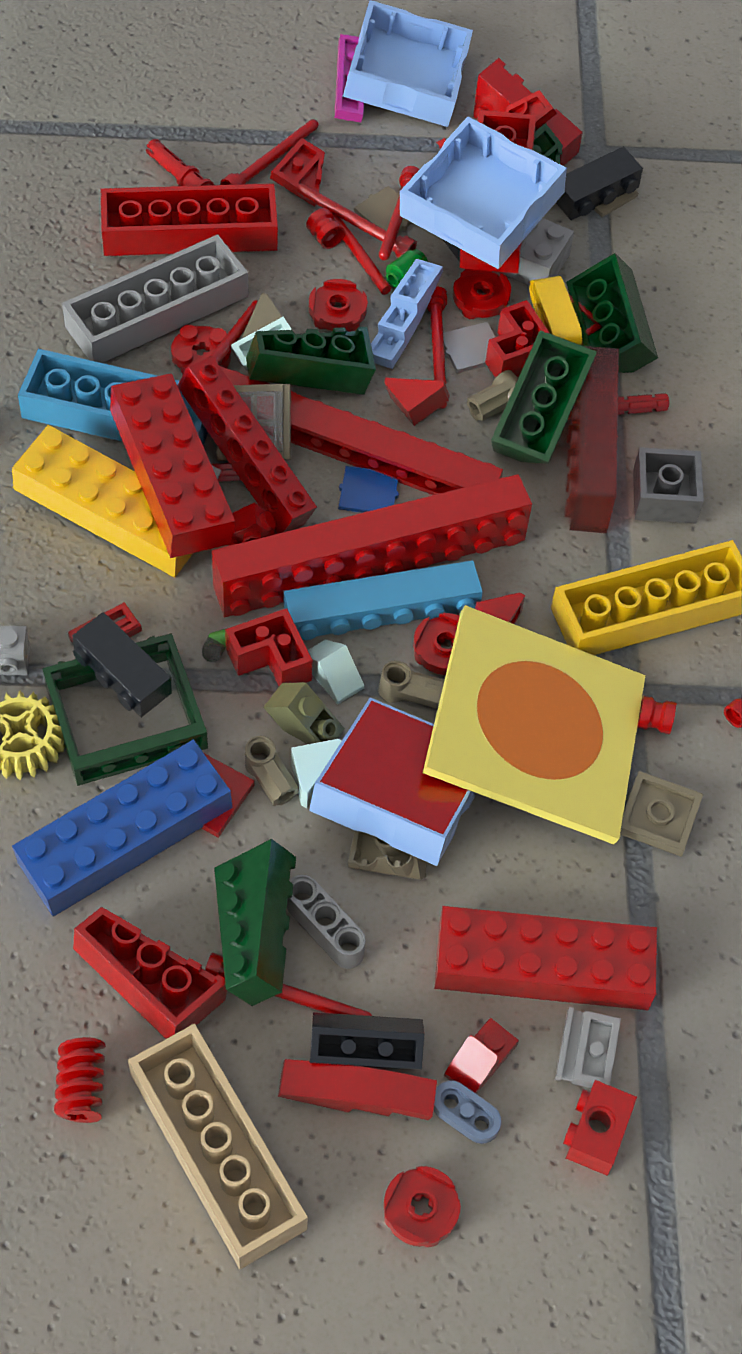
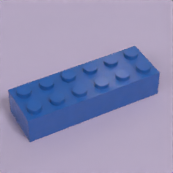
M193 739L12 845L19 866L54 917L199 830L207 822L233 808L231 790Z

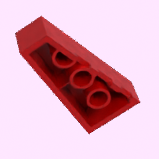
M500 58L496 59L478 74L473 117L478 119L479 110L504 112L510 104L532 94L523 85L524 80L517 73L512 76L504 69L506 64ZM555 109L557 114L548 120L546 124L563 145L562 154H560V165L564 166L579 153L583 132L560 111Z
M100 907L74 928L73 949L165 1039L193 1024L198 1025L226 1000L227 990L224 977L219 974L214 976L205 971L200 963L191 958L186 960L171 951L169 945L160 940L156 942L143 935L141 929L103 907Z

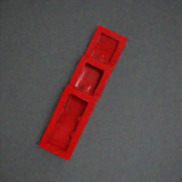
M285 1059L283 1061L278 1097L348 1113L352 1109H357L388 1117L392 1113L429 1120L433 1117L437 1080L362 1066L310 1063V1061Z

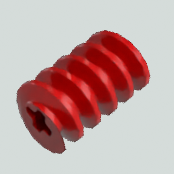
M90 1037L74 1038L59 1045L58 1054L61 1058L57 1061V1069L60 1072L56 1076V1083L59 1087L55 1090V1098L58 1101L54 1105V1113L57 1116L80 1123H92L102 1119L100 1113L91 1111V1108L100 1107L103 1103L101 1098L92 1096L93 1093L103 1091V1084L93 1081V1079L104 1076L103 1069L94 1067L96 1064L105 1062L104 1055L95 1053V1050L106 1047L102 1040Z

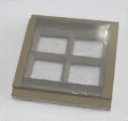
M235 385L234 388L284 460H291V385ZM217 445V461L228 462Z

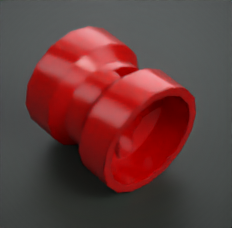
M320 208L309 216L306 227L312 235L317 236L318 243L324 249H331L343 240L345 229L339 222L334 221L335 218L329 209Z
M643 695L637 728L644 730L650 727L656 728L659 733L670 735L676 712V702L668 700L663 703L656 702L653 697Z

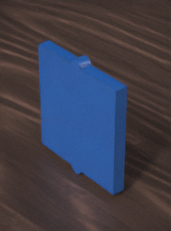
M346 466L343 483L339 485L341 495L338 509L364 513L392 506L395 503V499L399 497V492L397 491L398 479L371 469Z

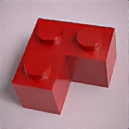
M527 300L505 307L500 311L497 331L499 336L489 339L485 361L495 378L507 370H511L519 377L539 331L549 333Z
M287 608L225 629L226 651L238 676L269 665L278 686L281 683H307L312 681L313 660Z

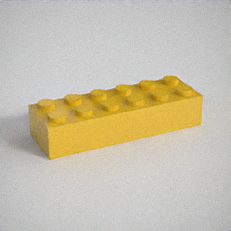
M50 425L45 427L12 467L14 490L174 578L192 556V554L170 558L135 471Z
M731 540L555 587L551 610L567 645L592 655L742 615V556L734 541Z

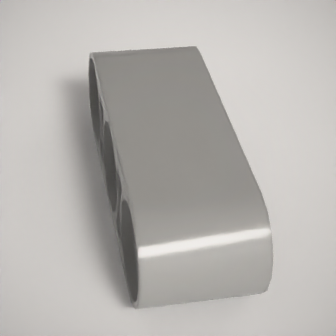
M307 875L293 877L290 880L293 883L292 897L287 899L289 913L337 965L346 969L358 966L363 960L366 941L362 930L312 877ZM298 893H306L310 898L301 901L294 896ZM329 918L334 923L324 926L319 924L317 920ZM344 943H352L357 949L345 951L340 946Z

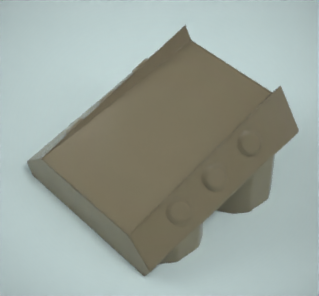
M355 831L348 860L349 868L419 880L426 877V861L398 850L373 835Z

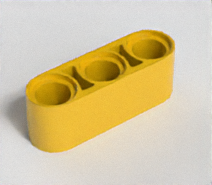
M554 276L531 280L529 290L534 310L549 333L581 345V327L562 277Z

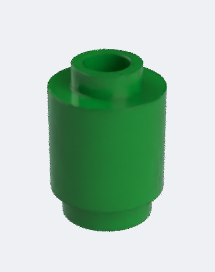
M418 249L408 250L387 265L386 278L389 284L396 288L416 259L428 262L424 253Z

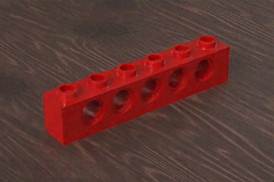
M210 356L187 366L177 385L178 389L257 504L273 515L277 533L295 530L305 525L316 510V504L214 357Z

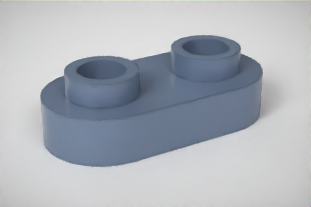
M446 1081L436 1088L434 1112L439 1118L473 1142L484 1144L496 1138L501 1127V1116L494 1106L457 1081ZM446 1099H453L456 1101L457 1106L455 1108H448L445 1106L444 1101ZM482 1120L486 1122L488 1128L486 1130H479L476 1128L475 1122Z

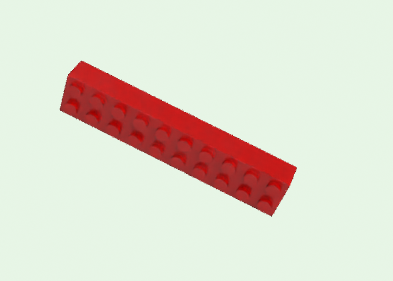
M519 474L215 549L212 550L213 588L224 618L233 615L241 616L252 610L264 607L272 608L283 603L285 590L403 572L416 568L422 569L447 560L455 561L462 556L486 553L491 549L501 546H514L521 541H525L532 502Z

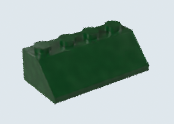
M616 253L566 282L569 295L573 298L572 305L581 327L583 346L597 351L590 369L592 373H632L658 359L633 271ZM579 303L592 313L593 319L602 328L590 335L587 334L586 330L595 323L581 311Z
M540 330L491 439L493 451L520 462L549 464L595 360L597 351Z

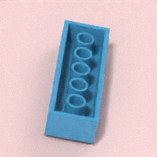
M38 349L18 393L21 417L122 441L110 411L111 386L156 377L157 375ZM181 393L204 446L208 431Z

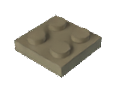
M638 771L623 813L620 835L682 857L703 794Z

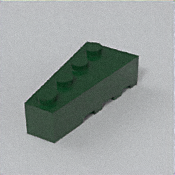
M345 327L333 328L332 332L319 333L318 329H307L303 334H295L293 330L256 331L246 356L250 380L365 395L376 371L367 327H357L356 331L347 332Z
M273 839L214 867L226 990L251 1006L282 993L287 950L283 946V936L289 930L290 917L286 915L287 899L291 898L293 893V883L289 880L291 869H295L296 856Z

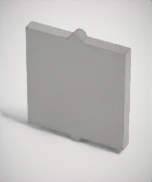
M488 322L443 333L444 348L446 350L445 356L450 359L456 373L487 366L485 361L488 341L495 337Z

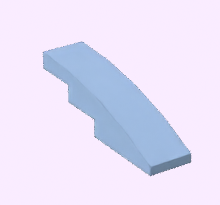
M416 259L391 294V306L379 321L378 334L371 343L375 364L393 369L422 319L442 275L443 266Z

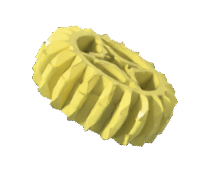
M21 691L18 692L15 698H11L6 693L4 696L5 701L0 702V732L3 735V743L0 745V770H2V774L6 779L13 772L16 773V777L19 780L22 779L25 772H29L35 778L36 769L41 768L47 772L49 768L47 761L57 763L59 759L58 753L64 752L65 745L54 705L50 706L46 696L38 700L34 691L28 698H25ZM40 724L44 725L47 729L43 740L38 737L37 727Z

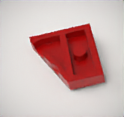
M301 138L271 171L270 179L315 207V203L296 192V187L298 184H305L319 192L325 152Z

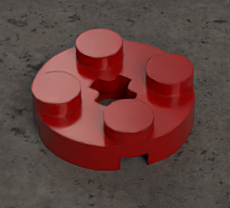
M465 269L461 272L460 277L457 280L455 279L452 293L453 300L456 306L462 310V315L465 318L493 317L500 315L501 309L508 306L511 297V284L502 273L499 276L492 271ZM482 289L487 294H478L477 290Z
M330 279L324 281L323 286L317 290L315 287L309 296V314L313 319L314 326L318 329L333 331V328L344 327L348 332L356 331L367 314L368 300L364 291L362 294L361 291L356 289L357 285L349 280ZM336 302H340L342 307L336 308L333 306H335Z
M183 326L171 345L173 364H176L181 369V373L184 374L187 366L206 359L213 353L227 335L226 331L210 326ZM203 349L208 351L204 352L203 355H197V350ZM231 349L219 366L228 368L231 361Z
M441 613L439 617L432 618L431 620L428 617L418 625L413 642L414 657L418 664L433 673L446 675L452 648H442L438 641L444 643L446 639L451 640V646L453 647L459 615Z
M428 1166L416 1167V1169L397 1174L387 1187L383 1203L384 1220L392 1233L401 1241L418 1247H434L440 1241L447 1238L457 1224L461 1209L460 1199H458V1194L452 1180L440 1170ZM422 1197H425L429 1200L428 1207L432 1211L429 1214L423 1213L418 1215L415 1213V1207L411 1205V1202L413 1200L419 1202Z

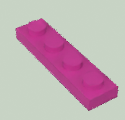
M340 34L334 118L362 122L364 102L343 97L359 37Z

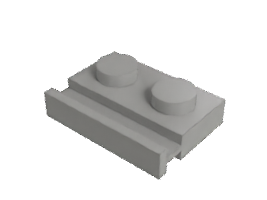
M569 1007L555 1080L571 1081V1084L592 1088L595 1080L610 1085L621 1018L586 1010L585 1012L576 1011L574 1008Z

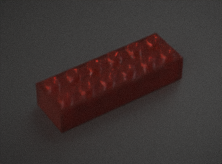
M584 346L597 351V355L569 416L573 425H569L567 431V443H570V449L567 451L566 467L569 468L570 474H567L565 492H569V499H566L564 517L570 518L569 530L607 534L616 499L619 349Z

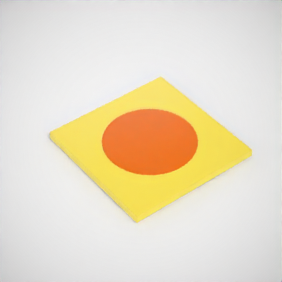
M465 605L460 613L423 773L615 844L620 838L646 675Z

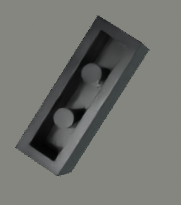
M623 146L567 173L565 192L557 200L556 204L571 221L580 216H586L595 207L601 204L608 205L616 197L625 193L630 194L639 188L643 167Z
M104 612L72 635L74 644L73 654L77 661L84 667L89 665L95 671V676L100 684L106 689L111 687L118 694L117 697L120 703L128 711L133 709L142 718L172 694L171 677Z
M313 1012L310 1063L422 1070L425 1035L423 1019Z

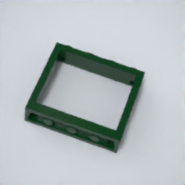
M172 633L158 637L151 636L147 640L136 642V644L156 663L167 661L189 725L79 756L59 690L97 680L95 671L89 665L86 667L82 666L77 659L67 662L59 661L56 665L42 668L46 689L58 717L65 749L77 786L149 766L193 739L201 750L208 749L207 730Z

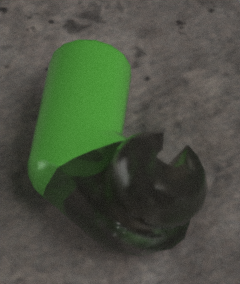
M225 629L208 635L202 647V655L205 660L216 662L222 657L226 648Z

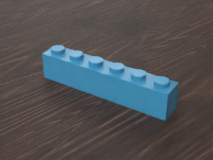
M471 560L285 590L284 609H288L302 640H311L316 636L328 634L342 635L353 630H372L383 625L407 624L413 620L428 617L432 619L439 617L441 613H461L465 605L475 609L476 602H480L482 599L483 591L474 561Z

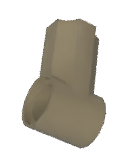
M511 370L502 372L495 378L491 386L467 398L470 414L476 421H484L505 409L518 380V377Z
M394 660L384 665L378 685V692L383 700L387 702L397 703L407 700L438 709L445 680L411 671L406 663ZM390 680H395L399 683H393Z
M255 736L245 746V768L250 775L256 778L273 806L283 805L299 793V787L275 752L274 742L266 736ZM258 753L265 754L267 758L264 760H257L252 756Z

